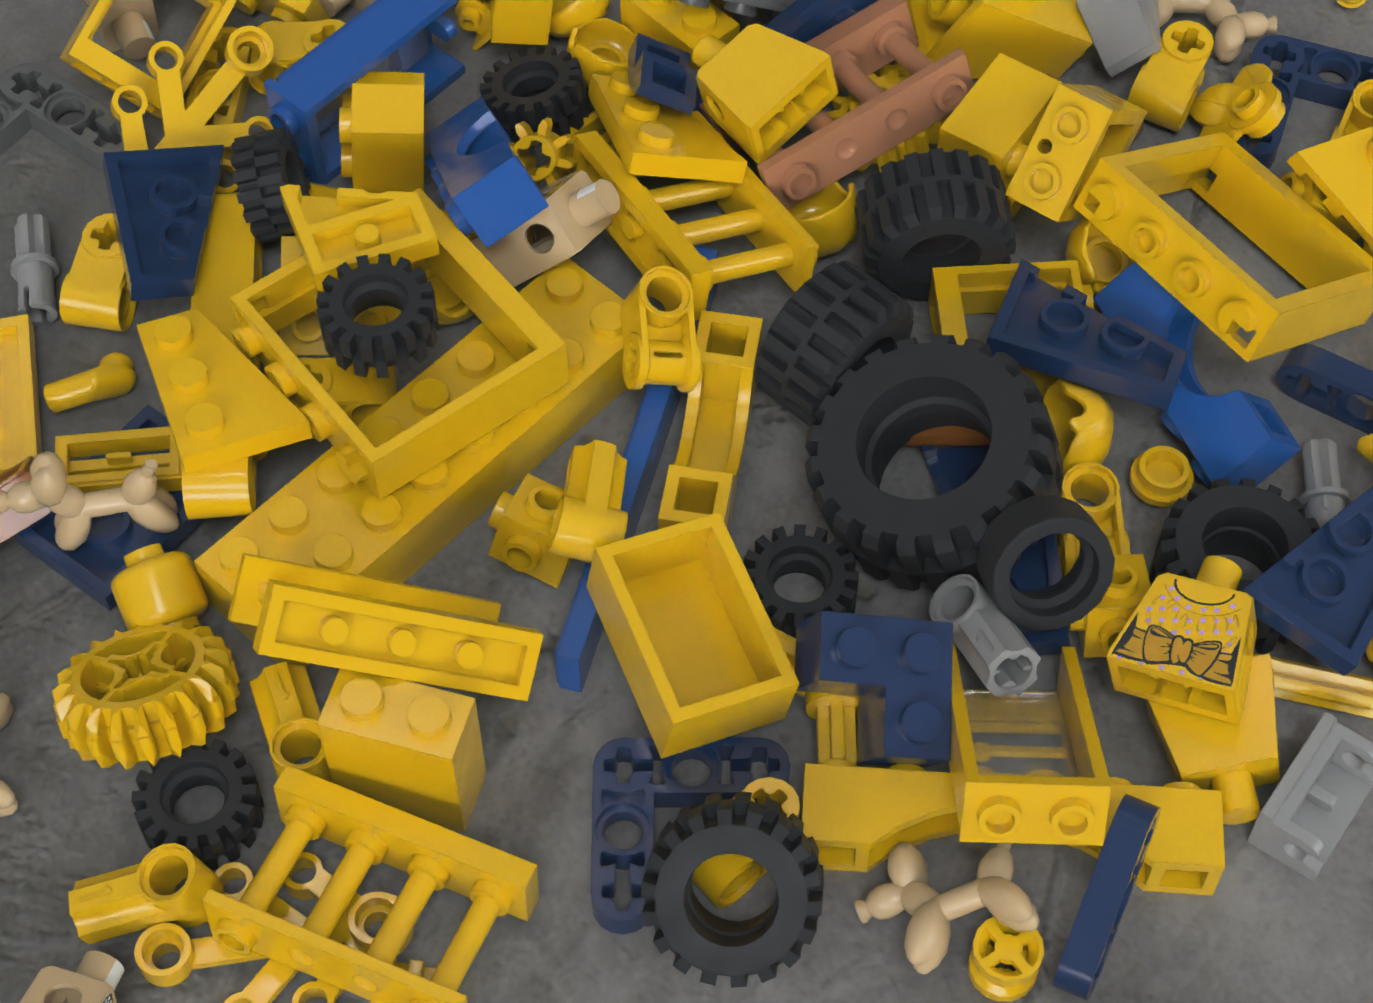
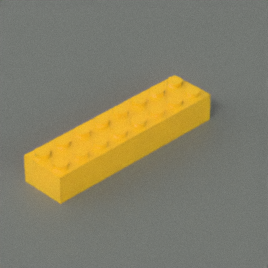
M569 258L541 273L518 293L566 342L570 377L568 384L381 500L375 496L364 481L355 484L347 477L337 460L335 453L337 450L332 446L194 560L208 603L228 620L243 553L404 583L495 504L504 491L508 492L527 473L534 470L627 389L623 377L624 344L622 319L620 316L621 305L624 299ZM482 322L357 427L376 448L518 360ZM229 621L254 643L257 626ZM269 656L275 663L287 661L291 665H305V667L310 664Z

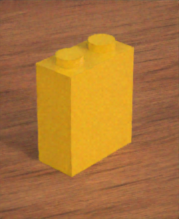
M339 669L317 722L332 782L439 826L465 833L487 775L475 698L407 680Z

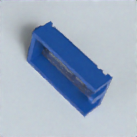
M376 0L276 77V82L271 78L264 82L269 106L267 111L268 119L273 129L285 127V130L291 133L292 142H296L299 148V159L303 158L306 167L304 174L306 178H309V182L327 185L341 173L339 110L342 107V95H351L352 83L358 81L369 71L424 73V106L465 74V65L432 42L431 34L432 32L443 41H449L457 34L454 23L443 14L457 3V0Z

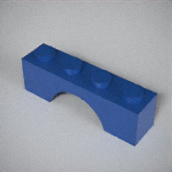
M482 96L424 136L431 151V154L424 158L432 171L431 176L439 187L437 191L446 204L444 207L447 213L466 237L476 232L483 244L488 248L549 206L541 190L508 144L513 141Z
M1136 262L1129 265L1094 297L1106 317L1124 316L1187 352L1168 411H1162L1161 418L1173 435L1185 441L1195 457L1191 460L1192 468L1207 486L1211 488L1215 479L1228 478L1231 485H1239L1241 478L1256 480V487L1301 450V447L1269 400L1242 390L1218 396H1210L1205 391L1197 378L1193 365V342L1201 321Z

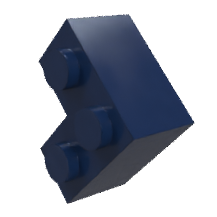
M820 611L796 623L795 674L800 683L797 691L859 696L857 764L880 766L914 764L925 768L950 761L953 623Z

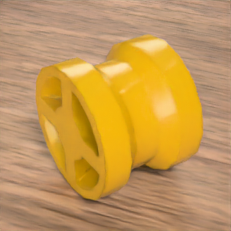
M995 917L987 919L976 931L968 959V975L975 989L986 998L997 1002H1013L1025 997L1034 987L1044 956L1043 939L1038 930L1019 932L1001 924ZM1002 963L1012 965L1016 970L996 968L995 966Z

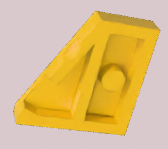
M288 184L279 187L284 208L318 291L323 289L322 282L328 275L339 280L336 267L344 262L352 270L358 268L356 257L367 255L369 264H378L379 253L390 254L391 263L395 266L400 257L408 259L412 263L440 254L437 235L418 192L386 191L383 193H370L364 189L338 187L337 198L303 196L300 185Z

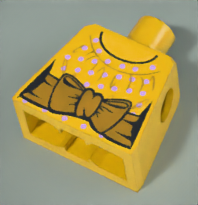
M1212 555L1204 558L1196 580L1168 572L1157 576L1106 656L1114 690L1239 725L1257 636L1254 598L1245 592L1236 590L1243 574L1242 569L1230 559Z

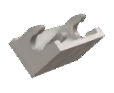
M1326 711L1260 811L1247 840L1248 843L1313 882L1373 788V766L1371 765L1373 764V743L1338 723V718Z

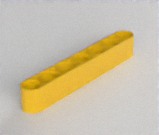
M239 192L221 193L215 196L194 295L191 296L190 310L199 308L239 349L231 334V330L237 328L229 297L263 278V243L258 242L257 236L254 237L251 233L250 222L246 223L243 216V204H239L236 194ZM257 356L249 359L260 370V359ZM258 454L187 475L182 464V495L187 519L245 516L255 511Z

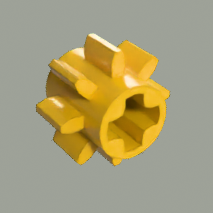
M548 117L540 122L538 131L534 133L530 125L525 121L515 125V129L520 140L517 143H508L537 186H539L540 180L544 178L547 184L560 179L561 176L557 172L560 168H573L578 162L573 157L566 156L565 144L572 140V133L564 134L560 137L552 132V118ZM541 142L542 153L550 156L551 160L537 168L536 157L528 154V149Z

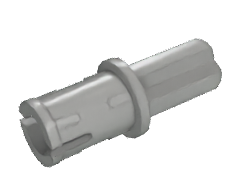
M26 212L17 217V224L14 227L16 258L10 264V273L17 282V314H28L33 326H45L44 309L46 310L49 322L52 323L57 318L54 279L59 274V263L51 255L48 219L43 214L32 215Z
M1329 438L1307 440L1302 445L1301 454L1305 492L1299 496L1298 501L1305 506V518L1314 517L1320 528L1351 502L1349 492L1341 488L1337 445Z

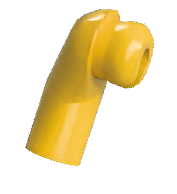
M120 352L109 353L101 359L98 367L46 384L43 390L45 401L50 410L56 414L87 403L126 395L134 387L137 380V374L133 370V361L126 354Z

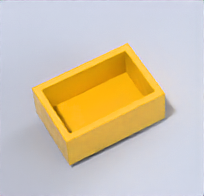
M719 512L595 548L586 588L661 759L785 719L800 683Z

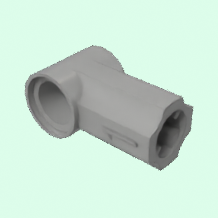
M969 574L953 576L939 586L934 592L929 605L931 620L953 623L954 643L992 694L997 697L1009 693L1021 695L1038 679L1036 670L1041 658L1016 624L998 609L985 587Z

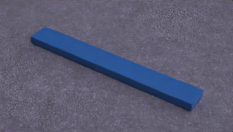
M701 246L697 247V251L706 257L707 260L718 258V250ZM718 283L713 284L711 291H709L706 311L711 309ZM699 320L695 321L696 334H697V329H698ZM647 384L623 454V458L627 459L621 510L628 513L624 539L634 537L682 395V392L677 390V387L674 385ZM586 563L554 653L559 687L581 693L604 628L586 588L591 568L590 563Z

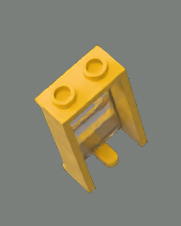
M953 643L949 767L959 822V842L1103 846L1112 786L1075 647L1062 646L1056 691H1024L1021 695L1009 693L997 697L986 689H963L956 646Z

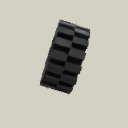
M537 47L527 48V56L520 57L518 52L509 54V63L506 64L498 60L493 64L494 72L486 71L484 74V83H480L481 96L515 143L520 140L515 129V125L525 121L529 124L534 133L538 131V126L543 119L547 117L552 118L553 126L551 131L561 137L564 134L571 133L569 127L579 130L584 125L583 117H589L590 101L580 63L576 57L572 59L571 53L565 50L557 55L556 48L546 47L543 54L538 53Z
M279 127L235 138V142H232L231 145L233 154L230 155L231 164L235 169V172L232 173L233 183L238 185L239 193L236 194L239 204H243V216L246 223L250 222L251 233L254 237L257 236L258 242L264 244L281 240V236H296L284 208L279 187L288 184L300 185L302 195L311 196L308 188H311L309 178L305 177L304 169L306 167L303 158L299 159V148L296 142H292L291 133L286 131L285 127Z
M379 253L378 264H369L367 255L356 257L358 268L353 270L344 262L336 267L339 280L328 275L322 282L324 292L318 291L316 298L318 307L316 310L321 333L330 358L335 356L337 365L345 371L353 363L355 375L367 377L369 367L376 368L377 378L389 377L387 367L393 365L397 366L400 374L411 370L410 357L414 358L418 363H422L428 357L426 346L435 347L437 342L436 331H439L434 290L431 281L427 282L426 273L420 267L412 271L411 261L400 257L397 264L393 266L390 254ZM390 306L403 311L396 319L382 325L369 326L354 321L361 312L372 307Z
M795 524L794 536H787L784 526L773 529L772 543L762 535L755 541V552L748 549L744 557V566L773 627L796 638V623L820 611L854 614L859 583V571H855L856 559L853 553L850 552L844 555L845 546L838 537L830 544H827L828 531L817 527L814 537L805 536L806 524ZM804 573L820 580L824 591L819 598L813 601L792 602L780 597L774 589V584L778 578L786 574Z
M214 738L210 749H207L206 745H191V750L182 751L181 758L172 754L167 760L160 758L154 767L149 762L153 771L152 774L140 769L135 779L140 791H132V804L136 811L133 813L150 850L162 844L177 843L189 849L211 870H216L219 868L216 861L217 856L225 854L229 862H234L240 858L237 848L240 842L249 849L255 842L256 836L252 827L262 828L264 816L261 807H264V803L253 768L250 763H246L244 754L236 747L229 753L226 742ZM210 785L217 787L224 793L225 799L222 809L214 817L204 822L185 824L173 815L175 801L189 789Z

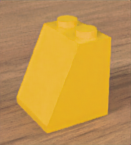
M905 0L916 36L918 37L919 46L917 48L933 62L960 48L966 54L972 79H979L999 53L1059 79L1077 59L1084 55L1093 43L1077 6V0Z

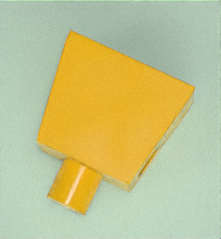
M760 24L748 25L728 44L714 35H707L697 43L692 53L693 64L700 68L696 75V81L704 108L713 120L758 164L772 156L838 95L829 54Z
M1270 653L1252 657L1239 725L1145 699L1148 715L1177 781L1194 783L1201 789L1222 790L1223 824L1238 825L1257 819L1261 809L1255 787L1271 784L1280 779L1275 690Z

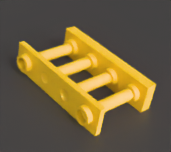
M699 111L691 113V116L730 147L722 135L713 128ZM597 131L575 134L572 157L578 162L576 166L570 168V174L580 169L588 174L592 182L606 179L612 183L619 194L620 209L612 215V223L605 229L642 275L655 266L665 265L676 268L686 276L693 290L695 321L700 319L701 310H706L709 291H711L713 284L775 270L788 286L796 292L805 282L812 278L814 266L818 260L819 245L748 166L746 167L743 183L694 180L648 190L636 178L645 175L628 174L618 153L610 148ZM715 200L726 214L677 224L664 211ZM745 235L756 249L707 260L694 246Z
M247 553L242 554L228 614L229 621L257 626L252 648L260 655L527 702L544 634L534 628L498 622L502 605L498 601Z
M286 765L273 786L280 819L285 824V828L242 898L238 901L209 889L202 900L211 933L215 940L223 947L237 954L248 955L251 951L374 1003H468L467 996L457 992L497 916L510 914L528 922L540 899L538 865ZM320 837L345 847L347 850L345 856L302 927L266 912L309 840H318ZM382 862L406 872L409 878L365 954L329 939L371 865H379ZM446 888L470 898L473 903L431 979H425L392 965L433 891H440Z

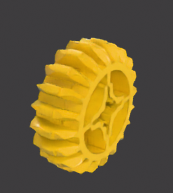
M182 620L174 626L164 623L146 627L136 625L134 629L123 633L114 630L113 637L105 641L93 640L90 642L89 652L75 654L70 658L71 667L65 668L57 674L59 685L52 690L55 701L53 708L57 716L56 721L61 735L64 739H67L70 749L77 750L82 761L96 760L101 768L111 767L120 762L125 770L132 769L138 762L149 761L154 767L162 757L173 754L181 758L182 750L188 746L205 745L206 733L219 732L224 729V718L237 711L235 698L240 695L237 669L231 651L225 646L223 638L214 636L210 626L194 627L191 620Z

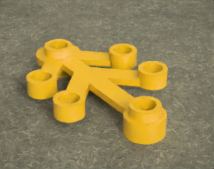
M243 26L236 29L230 35L224 50L226 62L186 110L180 70L184 63L182 50L178 45L170 41H160L151 47L146 65L151 75L156 78L164 137L154 149L224 145V149L231 148L232 142H235V138L249 135L248 130L253 126H260L266 131L273 129L269 119L265 116H253L244 123L206 125L244 77L258 76L269 66L274 55V45L270 36L264 30L255 26ZM243 46L252 48L257 54V61L251 64L244 63L239 59L237 49ZM159 52L170 53L176 61V66L171 69H162L156 64L154 57ZM132 84L122 85L115 90L110 102V109L113 116L120 121L124 151L148 150L142 119L148 106V99L140 87ZM124 95H131L138 100L140 109L134 113L124 112L119 107L118 99ZM223 159L221 169L227 170L231 174L235 172L231 160ZM233 184L227 188L218 186L216 194L235 193L238 190V185Z
M302 852L286 878L284 885L287 892L296 899L308 900L315 897L318 900L332 875L324 870L321 860L316 855L310 852ZM240 862L226 863L215 872L221 879L223 887L229 880L234 878H241L246 881L245 887L238 893L228 894L223 892L224 895L240 901L254 878L250 868ZM310 868L316 871L314 878L307 883L302 884L292 881L293 875L300 869ZM355 892L329 939L366 954L374 940V937L367 934L368 928L373 923L386 919L398 897L386 892H370L363 896ZM275 896L266 911L301 927L307 920V917L278 896ZM159 923L149 927L139 936L134 949L136 963L144 978L151 984L160 987H170L181 983L194 969L268 959V957L253 951L248 955L232 952L219 944L213 936L190 939L182 927L173 923ZM414 927L410 932L408 938L406 939L399 954H401L409 945L413 937ZM170 952L180 955L179 961L174 966L167 969L156 967L157 961L162 955ZM269 959L242 992L232 994L224 1003H272L299 971ZM317 979L316 981H310L301 985L295 991L292 1003H306L313 997L324 998L327 1000V1003H337L336 1000L344 992V989Z

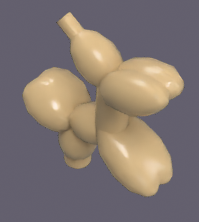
M1158 0L1160 27L1169 21L1173 13L1205 14L1207 20L1217 28L1213 50L1218 60L1223 63H1231L1241 53L1245 38H1259L1266 32L1270 35H1275L1277 31V16L1273 15L1267 18L1263 13L1256 11L1238 14L1236 7L1231 3L1232 0Z
M45 451L35 456L31 464L29 473L32 480L13 484L8 492L0 490V513H5L11 508L16 513L29 514L41 510L45 506L55 513V540L62 550H75L86 541L92 525V518L128 512L139 525L157 533L173 532L180 525L175 498L164 488L157 486L155 471L158 463L154 459H147L143 467H138L127 474L121 487L82 493L79 488L67 483L65 464L60 457L53 452Z
M900 842L892 848L888 856L887 871L891 882L875 887L868 893L866 900L854 901L856 912L863 924L867 923L871 917L879 920L891 919L904 910L912 916L906 929L904 949L906 957L913 964L914 969L924 975L938 967L946 955L951 937L950 921L986 907L1001 924L1019 932H1032L1038 928L1040 923L1036 907L1031 903L1028 895L1018 885L1011 882L1014 875L1013 856L1010 853L1012 843H997L995 848L990 849L979 862L976 880L939 894L929 886L928 863L920 851L909 842Z

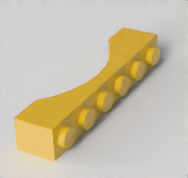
M842 759L826 760L820 764L805 763L801 821L804 823L803 833L807 838L813 836L819 849V864L823 865V870L869 872L887 860L889 852L900 842H909L916 846L928 840L959 834V822L951 773L926 771L924 768L914 764H896L888 769L858 767L855 763ZM978 768L979 774L994 775L988 770ZM1034 773V774L1028 775V776H1056V777H1060V776L1055 775V774H1052V773ZM1109 777L1112 787L1104 841L1125 794L1161 808L1154 834L1135 885L1143 891L1213 896L1225 869L1222 790L1201 789L1198 785L1190 782H1172L1162 787L1132 785L1126 779ZM1067 845L1082 850L1096 859L1099 858L1103 847L1097 845Z

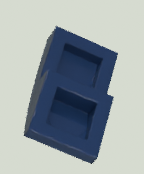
M638 33L629 49L628 79L632 91L642 97L691 115L696 102V75L698 72L690 68L691 54Z

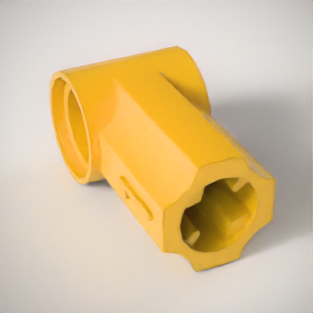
M595 439L589 444L574 446L568 461L564 493L559 500L553 517L547 552L591 564L596 547L624 539L628 513L621 510L627 459L618 453L616 445Z
M284 661L264 667L262 673L250 681V688L267 740L277 780L286 765L332 782L317 727L321 713L305 665L296 666ZM314 757V759L308 763L294 764L296 761L302 758Z
M168 843L152 849L139 864L75 881L74 889L68 891L69 914L75 923L78 937L90 945L147 929L159 923L174 922L185 928L197 927L208 922L202 902L208 890L212 889L223 894L224 889L221 879L189 849L177 843ZM187 878L184 886L173 893L176 886L183 879Z

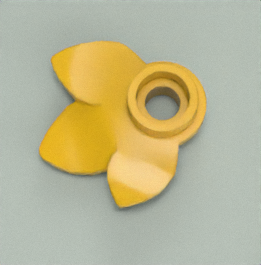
M1262 63L1246 65L1240 70L1233 83H1218L1203 91L1194 100L1190 109V115L1203 126L1198 137L1225 132L1237 142L1243 134H1247L1250 138H1260L1274 130L1283 119L1286 108L1285 104L1281 101V91L1272 83L1273 72Z

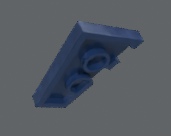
M224 145L104 152L103 170L131 301L194 295L223 164Z
M1021 259L987 338V344H989L993 356L996 352H1005L1016 360L1020 366L1168 411L1187 352L1124 316L1112 318L1104 316L1085 305L1087 300L1086 294L1070 285H1067L1060 291L1038 278L1040 268Z
M1373 486L1241 590V592H1245L1254 598L1257 618L1343 676L1357 667L1373 637Z

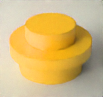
M1155 446L1134 460L1129 474V482L1133 492L1142 501L1153 506L1170 507L1179 498H1187L1188 492L1193 486L1194 474L1188 459L1182 452L1170 446Z

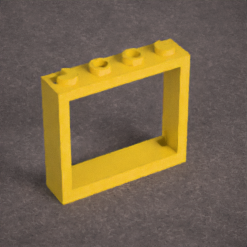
M1225 132L1101 157L1073 205L1076 210L1246 362L1363 325L1373 312V257ZM1209 170L1217 175L1214 182L1206 177ZM1191 188L1307 289L1279 298L1273 297L1162 200L1159 195ZM1240 327L1246 332L1253 330L1256 332L1249 344L1236 333Z
M420 188L413 192H418L437 235L440 254L425 258L424 260L518 361L376 448L276 333L318 308L316 302L318 290L304 255L229 297L237 328L231 330V334L241 352L248 359H252L255 356L260 359L266 366L264 370L267 378L287 398L292 397L301 407L299 410L310 421L312 436L319 442L327 438L337 450L335 451L337 460L347 477L355 484L364 481L379 500L570 382L566 342Z

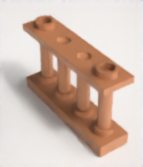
M879 0L809 40L805 44L830 55L838 93L847 88L862 105L836 120H833L823 109L805 124L813 132L812 134L786 149L780 147L766 161L757 165L762 182L788 210L950 115L974 86L965 52L958 48L935 62L931 61L917 48L919 44L905 0ZM896 60L911 76L883 91L868 75ZM703 102L700 103L699 107L705 119L722 135L735 152L741 150L742 148L707 113Z

